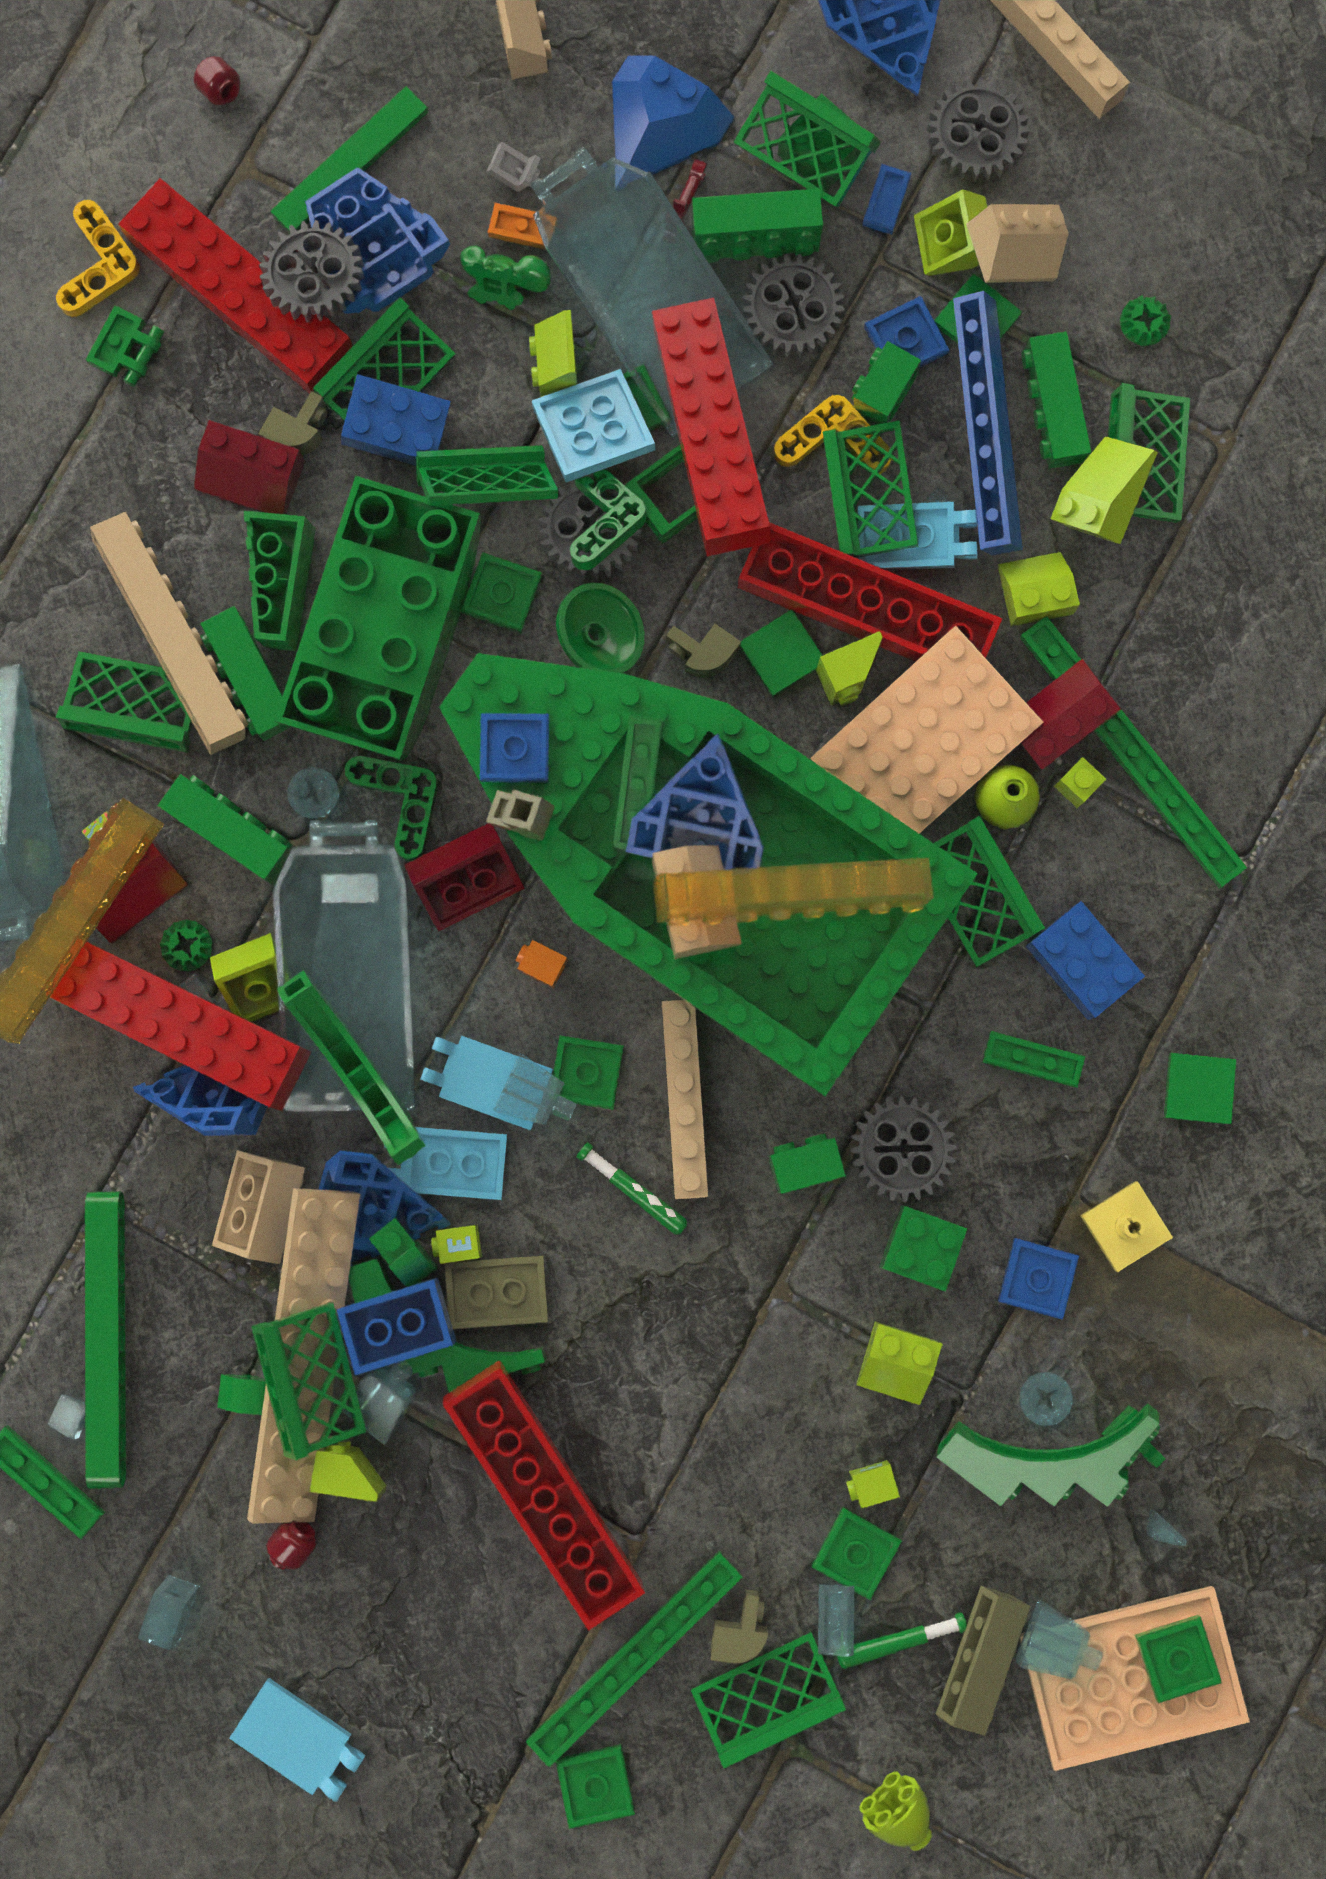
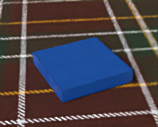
M921 296L864 324V328L875 349L877 347L883 349L886 342L889 341L920 359V367L949 353V348Z
M481 713L480 782L548 783L549 714Z
M1014 1238L998 1302L1063 1320L1079 1256Z

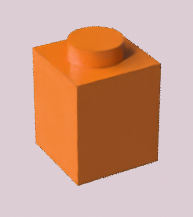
M532 940L529 946L525 944L522 946L516 958V962L520 963L517 969L519 972L554 989L568 962V958Z

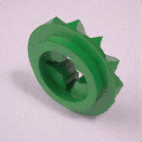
M1141 295L1134 300H1130L1122 310L1120 316L1121 330L1128 340L1137 345H1154L1160 342L1168 333L1171 315H1169L1166 309V304L1157 301L1155 296L1149 298ZM1143 310H1145L1149 318H1154L1149 325V329L1144 322H1139L1138 320L1143 315Z
M188 919L173 922L167 930L163 931V937L159 944L162 958L172 968L179 971H193L200 968L207 962L212 952V938L208 930L200 923ZM180 934L187 940L198 938L190 946L192 957L183 950L174 952L181 945Z

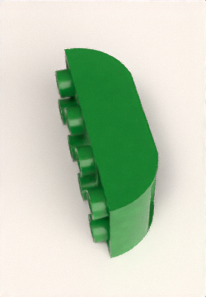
M355 476L274 720L275 722L398 760H405L409 756L429 713L468 592L479 544L480 513L452 504L429 506L425 496Z

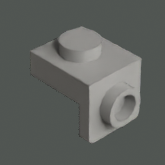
M502 142L498 145L486 173L519 192L527 186L531 187L537 180L540 173L537 166L541 158L537 155L528 158Z

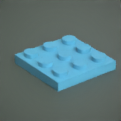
M621 369L532 400L533 410L565 482L655 451V442Z

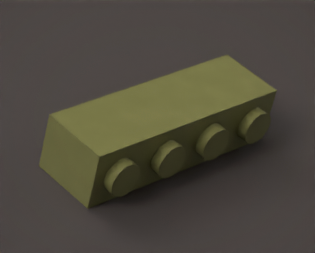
M984 1586L980 1587L936 1715L955 1728L986 1735L989 1724L993 1719L994 1709L1000 1692L1004 1687L1009 1666L1015 1656L1016 1646L1022 1629L1027 1622L1030 1605L1013 1595Z

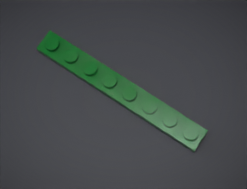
M718 1551L527 1738L526 1744L550 1767L743 1577L742 1574Z

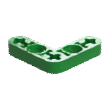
M606 469L594 472V481L589 476L574 480L576 487L606 513L571 544L570 554L572 563L580 570H591L646 522V509L643 501ZM607 489H614L618 492L617 497L612 500L602 498L601 494ZM637 511V516L630 514L626 517V512L634 513ZM605 528H613L617 531V534L612 539H604L600 536V532ZM590 551L591 555L589 557L587 555L580 556L579 552L587 553Z
M364 756L351 758L346 763L345 775L353 785L404 796L395 839V849L398 855L407 861H413L421 857L425 851L438 789V781L435 775L430 770L422 767ZM360 764H363L367 771L375 772V766H380L376 773L377 783H372L374 778L365 774L357 780L352 769H357ZM389 769H395L400 773V780L394 786H388L383 783V774ZM422 776H426L428 782L431 783L430 787L424 788L422 795L424 799L429 798L428 803L419 799L410 800L411 795L418 797L419 787L414 782L415 780H421ZM414 806H420L425 810V817L419 823H412L407 817L408 811ZM405 826L413 830H422L421 835L415 832L414 842L419 846L418 849H412L410 854H406V849L401 846L403 842H408L410 838V832L404 831Z

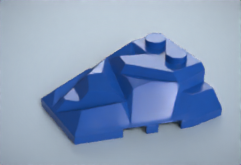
M358 167L305 201L311 227H313L315 220H318L321 229H324L325 225L329 222L334 232L341 227L345 237L351 235L354 245L359 247L364 267L361 269L365 279L358 280L362 288L361 291H352L355 301H344L347 309L343 311L344 314L359 313L365 308L372 312L380 311L429 279L434 272L431 265L442 259L450 246L448 238L430 215L425 212L421 214L412 208L409 201L403 197L401 199L397 198L389 192L388 187ZM334 270L330 273V275L336 274L340 270Z

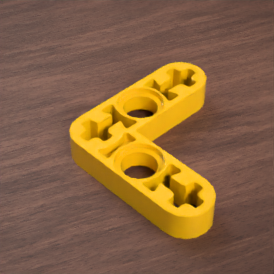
M92 200L79 202L73 210V217L102 260L58 290L56 294L57 304L66 315L71 317L82 315L134 280L140 271V265L130 248L100 206ZM88 211L93 214L99 225L95 229L84 216ZM102 235H113L115 237L114 243L108 248L100 247L98 241ZM118 253L128 263L129 268L125 271L120 268L119 263L114 257ZM96 276L106 278V284L100 290L90 288V282ZM82 286H84L87 293L90 295L87 298L80 289ZM70 295L77 301V304L74 306L68 302L67 297Z
M832 395L776 441L774 458L781 466H794L824 442L823 431L835 429L836 432L850 430L853 427L862 428L870 425L845 397ZM830 406L834 408L841 406L843 408L842 416L833 415L828 419V424L826 425L824 419L830 414ZM812 423L818 425L821 429L819 437L813 439L805 436L803 428ZM797 434L800 443L794 448V456L792 457L790 454L783 456L782 446L785 445L789 448L794 445L797 439L794 435ZM879 436L875 443L888 452L890 450L889 446ZM850 439L845 440L846 448L856 458L860 454V450L867 444L864 441L853 442ZM873 447L870 448L874 454H880V452H878ZM868 451L861 461L875 470L880 462L872 463V453ZM890 459L888 460V462L879 474L885 472L889 468L891 462Z

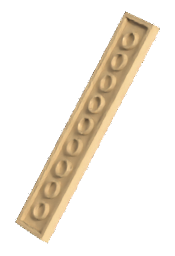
M293 1188L275 1320L329 1302L334 1303L335 1311L345 1306L360 1199L359 1193ZM336 1311L337 1319H338L339 1326H340V1330H341V1324H340V1321H339V1318H338V1314H337V1311ZM326 1312L316 1315L309 1328L322 1336L329 1325ZM306 1319L298 1321V1323L303 1325ZM292 1324L280 1327L282 1341L292 1347L301 1329ZM306 1333L298 1351L312 1357L320 1340ZM331 1334L329 1340L333 1342V1338H332V1334ZM326 1344L318 1362L331 1368L337 1358L335 1348ZM285 1349L286 1356L289 1353V1350ZM295 1354L289 1365L291 1375L300 1379L309 1362ZM315 1365L306 1383L320 1390L328 1372ZM334 1378L326 1392V1394L331 1397L333 1392ZM293 1381L294 1388H296L298 1383ZM267 1386L265 1388L247 1520L251 1523H290L292 1520L296 1522H314L318 1493L310 1492L316 1451L308 1453L307 1457L299 1460H293L284 1456ZM303 1387L297 1399L299 1407L308 1412L317 1394ZM323 1398L314 1416L328 1423L331 1402ZM301 1414L302 1420L304 1421L306 1416ZM312 1420L306 1430L308 1443L319 1440L325 1426Z

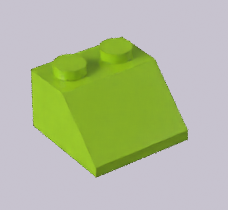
M962 189L914 215L925 275L931 276L967 270L979 265L966 224L987 208L985 196Z
M564 310L535 324V336L529 337L530 355L537 356V367H531L533 387L539 386L540 397L577 385L571 310Z
M1061 552L998 564L1011 627L1037 622L1046 616L1052 619L1072 615L1079 607L1080 603L1074 576Z
M880 631L820 657L816 673L831 706L836 703L844 706L858 699L857 694L861 693L882 640Z
M271 933L210 957L214 981L232 1013L252 1022L287 1008L277 989L291 980V976Z
M875 1321L856 1385L920 1405L934 1375L942 1343Z
M343 1440L316 1451L310 1492L375 1502L385 1493L386 1484L360 1448L351 1446V1441Z

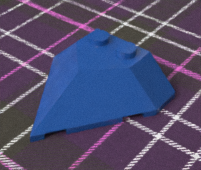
M818 0L829 29L918 96L940 0Z
M628 56L612 80L617 191L627 187L628 183L643 176L647 178L689 159L691 154L707 148L709 150L719 145L734 121L732 113L707 85L656 56Z
M716 734L632 819L626 852L652 858L653 853L684 846H718L724 875L757 882L764 846L719 734Z
M186 1065L163 1074L165 1078L156 1081L150 1086H146L144 1082L133 1087L135 1093L204 1136L256 1135L268 1107Z
M339 1151L325 1164L318 1190L351 1191L360 1194L350 1267L352 1262L371 1255V1258L380 1255L369 1238L395 1217L414 1240L421 1238L420 1233L438 1226L440 1230L451 1225L448 1219L372 1154Z

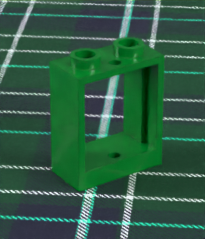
M681 444L624 485L645 504L647 517L645 523L661 544L698 518L694 505L669 524L644 492L645 489L684 462Z

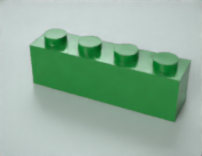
M1067 331L1030 337L1025 349L1021 352L1024 369H1028L1030 380L1027 382L1028 394L1030 399L1035 400L1037 409L1034 410L1033 417L1036 429H1041L1043 439L1039 444L1041 457L1043 460L1047 459L1048 469L1084 463L1091 454V448Z
M233 606L200 623L205 632L200 635L204 645L209 652L214 650L219 659L215 663L218 672L223 680L229 678L234 689L230 690L233 696L232 699L238 708L243 706L248 714L246 720L250 733L252 735L258 734L263 741H266L291 728L274 721L283 694L238 609Z

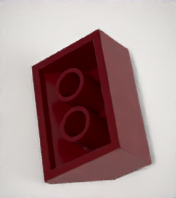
M209 420L198 448L194 489L259 512L286 515L305 460L299 449Z
M1081 659L1026 702L1043 723L1026 737L1021 744L1038 766L1044 770L1119 713L1122 708L1086 662Z
M489 823L404 865L413 887L438 932L525 889L494 826Z
M141 829L65 887L64 891L89 922L113 944L189 884L153 837Z

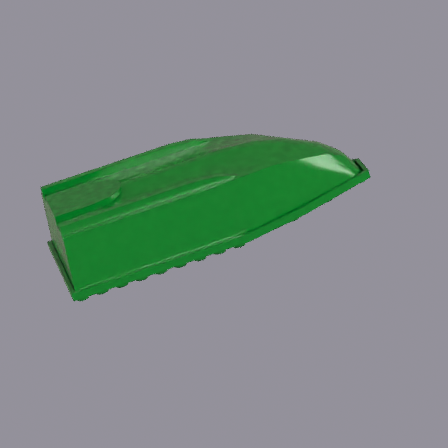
M477 653L439 706L479 782L481 713L549 714L548 783L480 782L491 804H493L497 790L510 794L515 790L541 797L555 807L543 840L528 838L520 833L506 830L513 843L575 925L824 1097L978 874L746 715L722 701L623 673ZM630 714L663 718L653 798L716 734H719L764 846L757 882L725 875L741 945L675 959L652 858L628 853L626 849L613 848Z

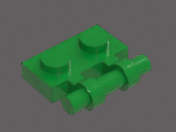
M115 305L85 360L89 365L114 377H117L122 367L129 370L124 378V382L135 387L139 378H144L148 371L146 366L152 354L157 353L161 347L159 341L164 331L157 326H153L148 335L141 332L146 324L144 320ZM137 343L142 347L134 360L128 357L134 344Z

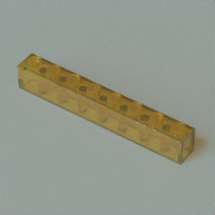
M123 797L120 802L115 803L110 808L107 814L108 820L102 829L97 830L92 835L89 841V849L83 858L80 857L75 861L70 870L71 876L65 885H61L53 894V903L47 912L42 913L35 921L33 927L35 930L28 941L22 942L15 953L16 959L10 968L5 969L0 974V1038L6 1042L20 1043L164 825V823Z
M929 858L662 873L653 881L657 922H668V926L672 927L684 926L689 924V920L702 919V924H717L723 922V918L736 917V922H750L757 920V916L770 915V920H783L790 918V914L803 913L804 918H816L823 916L824 912L836 911L837 916H848L856 914L857 910L869 909L871 914H881L889 912L892 907H902L904 912L922 910L923 905L934 898Z

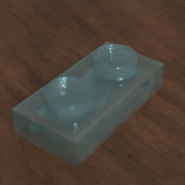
M819 1584L818 1654L854 1656V1586Z

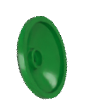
M587 583L569 592L562 600L556 617L557 635L565 654L577 667L624 673L638 661L644 647V626L638 610L625 594L607 584ZM588 633L593 636V640L589 637Z

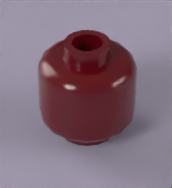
M218 56L207 57L198 64L194 72L193 81L196 89L212 104L224 105L234 101L238 96L241 82L240 76L223 58Z
M292 1520L290 1523H280L266 1544L271 1563L282 1570H296L302 1567L316 1546L315 1532L308 1522H296L295 1520Z

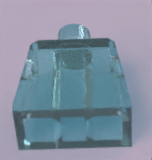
M519 1054L493 1111L546 1125L551 1114L569 1121L577 1103L560 1096L565 1085L564 1082L525 1055Z
M405 1361L395 1363L392 1368L387 1365L371 1370L355 1384L365 1429L384 1445L399 1428L416 1394V1388L407 1381L413 1373V1369ZM347 1400L345 1405L350 1407L349 1401ZM342 1409V1412L353 1420L352 1413Z
M168 1575L152 1596L138 1639L168 1650L177 1648L199 1585ZM169 1592L176 1593L180 1597L170 1596Z
M1038 1599L1015 1660L1024 1669L1074 1679L1079 1665L1096 1671L1102 1660V1651L1087 1646L1090 1633L1086 1628Z

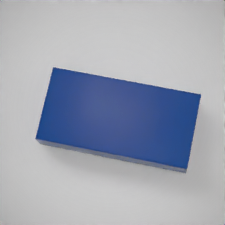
M884 164L881 165L862 226L892 235L911 178L910 172Z

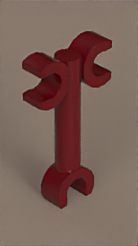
M695 159L679 200L674 199L672 211L668 212L666 220L668 224L664 236L665 241L673 244L677 243L679 232H682L685 222L683 219L692 202V198L705 178L706 173L704 171L707 163Z

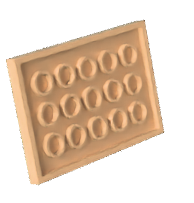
M954 626L810 759L911 829L921 833L1038 728L1043 721L958 627Z
M1212 1586L1024 1632L1020 1635V1642L1054 1771L1249 1722L1215 1588ZM1199 1615L1202 1619L1222 1683L1158 1703L1155 1700L1135 1635Z

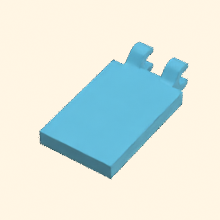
M954 502L912 503L919 547L858 558L884 570L955 568V558L977 559V542L959 543V527H977L976 510L954 511ZM887 504L885 506L898 513L904 504ZM876 505L858 506V515L866 519ZM880 508L870 523L884 532L894 517ZM905 511L902 518L908 521L907 512ZM858 521V529L863 524L860 521ZM898 521L888 536L897 542L909 540V528ZM866 527L859 537L860 548L874 546L880 535ZM885 539L882 544H887V543H890V542H888V541Z
M461 1036L459 1044L439 1037L435 1038L432 1049L449 1055L442 1073L425 1067L420 1080L442 1087L439 1097L522 1128L532 1129L553 1069Z
M415 1127L426 1146L419 1150L414 1157L401 1163V1169L389 1168L416 1193L501 1200L507 1134Z
M270 1678L266 1680L229 1738L311 1795L319 1787L326 1796L337 1802L347 1786L344 1781L332 1775L339 1762L341 1761L349 1770L356 1772L366 1756L358 1749L346 1743L351 1736L350 1732Z

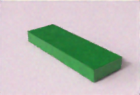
M989 1031L981 1063L1078 1088L1086 1056Z

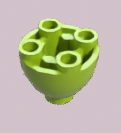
M1002 765L990 770L978 782L974 799L976 807L986 821L993 826H997L999 829L1007 830L1009 828H1017L1030 820L1037 810L1040 795L1039 787L1029 772L1014 765ZM1009 785H1015V789L1019 791L1017 796H1011L1008 793Z
M897 1771L889 1773L885 1777L883 1784L871 1796L866 1797L861 1802L859 1810L863 1814V1822L866 1828L880 1840L894 1846L910 1847L913 1851L923 1849L930 1842L932 1832L929 1829V1805L923 1790L914 1778L907 1775L901 1776Z

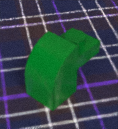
M396 1217L369 1238L389 1264L388 1267L406 1287L418 1284L438 1268V1265L420 1242L414 1241Z
M221 1374L217 1408L236 1413L262 1415L266 1388L265 1378L253 1375Z

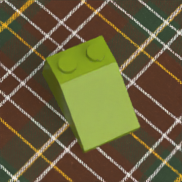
M1105 436L1062 488L1050 519L1071 529L1121 544L1158 452Z

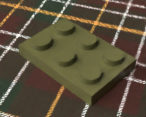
M544 1255L445 1263L447 1306L453 1329L548 1322Z

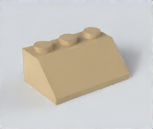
M496 0L512 79L548 73L547 60L552 59L549 39L543 40L541 31L546 30L543 10L537 11L535 2L540 0Z
M990 204L966 224L985 283L1054 281L1057 279L1068 238L1064 216L1059 205Z
M684 846L653 853L652 864L674 958L678 959L741 945L719 847Z
M237 1150L212 1246L247 1259L280 1264L285 1251L293 1188H301L305 1168Z

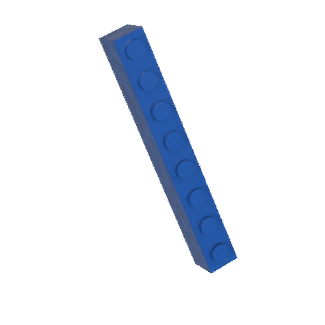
M980 291L953 298L979 544L980 550L993 556L1023 550L996 300L985 291Z

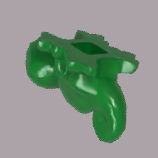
M477 245L465 248L460 254V262L463 269L469 276L475 278L477 282L475 286L468 290L467 294L479 304L495 300L498 304L505 305L509 310H513L516 306L521 305L524 299L522 294L516 291L515 285L530 292H544L550 286V268L537 256L526 255L516 263L505 255L492 254L486 257L484 250Z

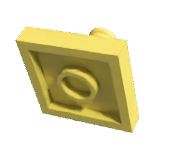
M1138 1181L1131 1183L1080 1215L1115 1272L1121 1271L1173 1238Z

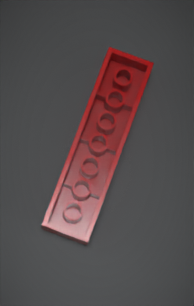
M161 178L118 223L130 243L309 394L311 391L313 392V387L353 347L350 337L324 315L323 320L319 321L317 315L312 314L310 321L306 322L302 313L294 320L290 311L283 315L279 306L273 307L270 297L266 296L263 289L264 286L260 280V275L263 274L259 266L261 262Z
M714 298L652 311L656 343L707 557L770 543V525Z
M770 522V543L751 548L739 576V589L787 609H792L797 613L857 638L863 639L880 631L882 640L879 647L915 662L954 626H957L986 658L1002 621V618Z
M78 937L75 938L46 996L270 1108L280 1111L283 1110L311 1054V1051Z
M500 1360L443 1396V1406L588 1631L645 1594L643 1582Z

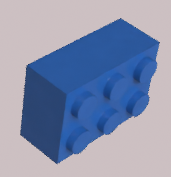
M357 374L341 433V445L416 466V451L439 450L451 401Z
M1082 901L1075 904L1025 946L1087 1020L1096 1018L1145 977Z
M438 1278L336 1309L355 1375L449 1347L456 1343Z

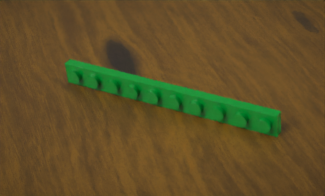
M1047 616L1020 636L1022 642L1053 681L1081 660ZM1122 710L1094 731L1218 888L1226 885L1247 868Z

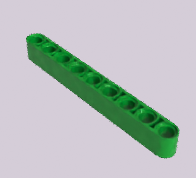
M122 1191L88 1192L85 1199L86 1485L88 1489L123 1488L126 1480L125 1199Z

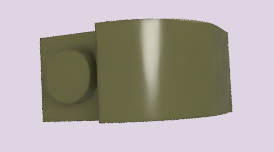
M311 391L296 418L273 407L258 433L259 436L299 449L302 455L312 452L323 441L319 431L316 429V427L322 426L328 413L323 397Z
M717 624L712 626L701 643H698L675 626L666 635V643L670 645L668 650L682 660L687 657L689 660L685 664V672L696 677H710L723 671L730 664L741 646L740 640Z
M497 790L486 822L492 826L520 833L528 838L543 840L555 807L541 797L515 790L512 791V794Z
M745 1589L741 1623L714 1619L710 1660L742 1663L754 1658L763 1649L768 1638V1630L766 1626L756 1625V1622L763 1621L765 1602L759 1601L758 1591Z

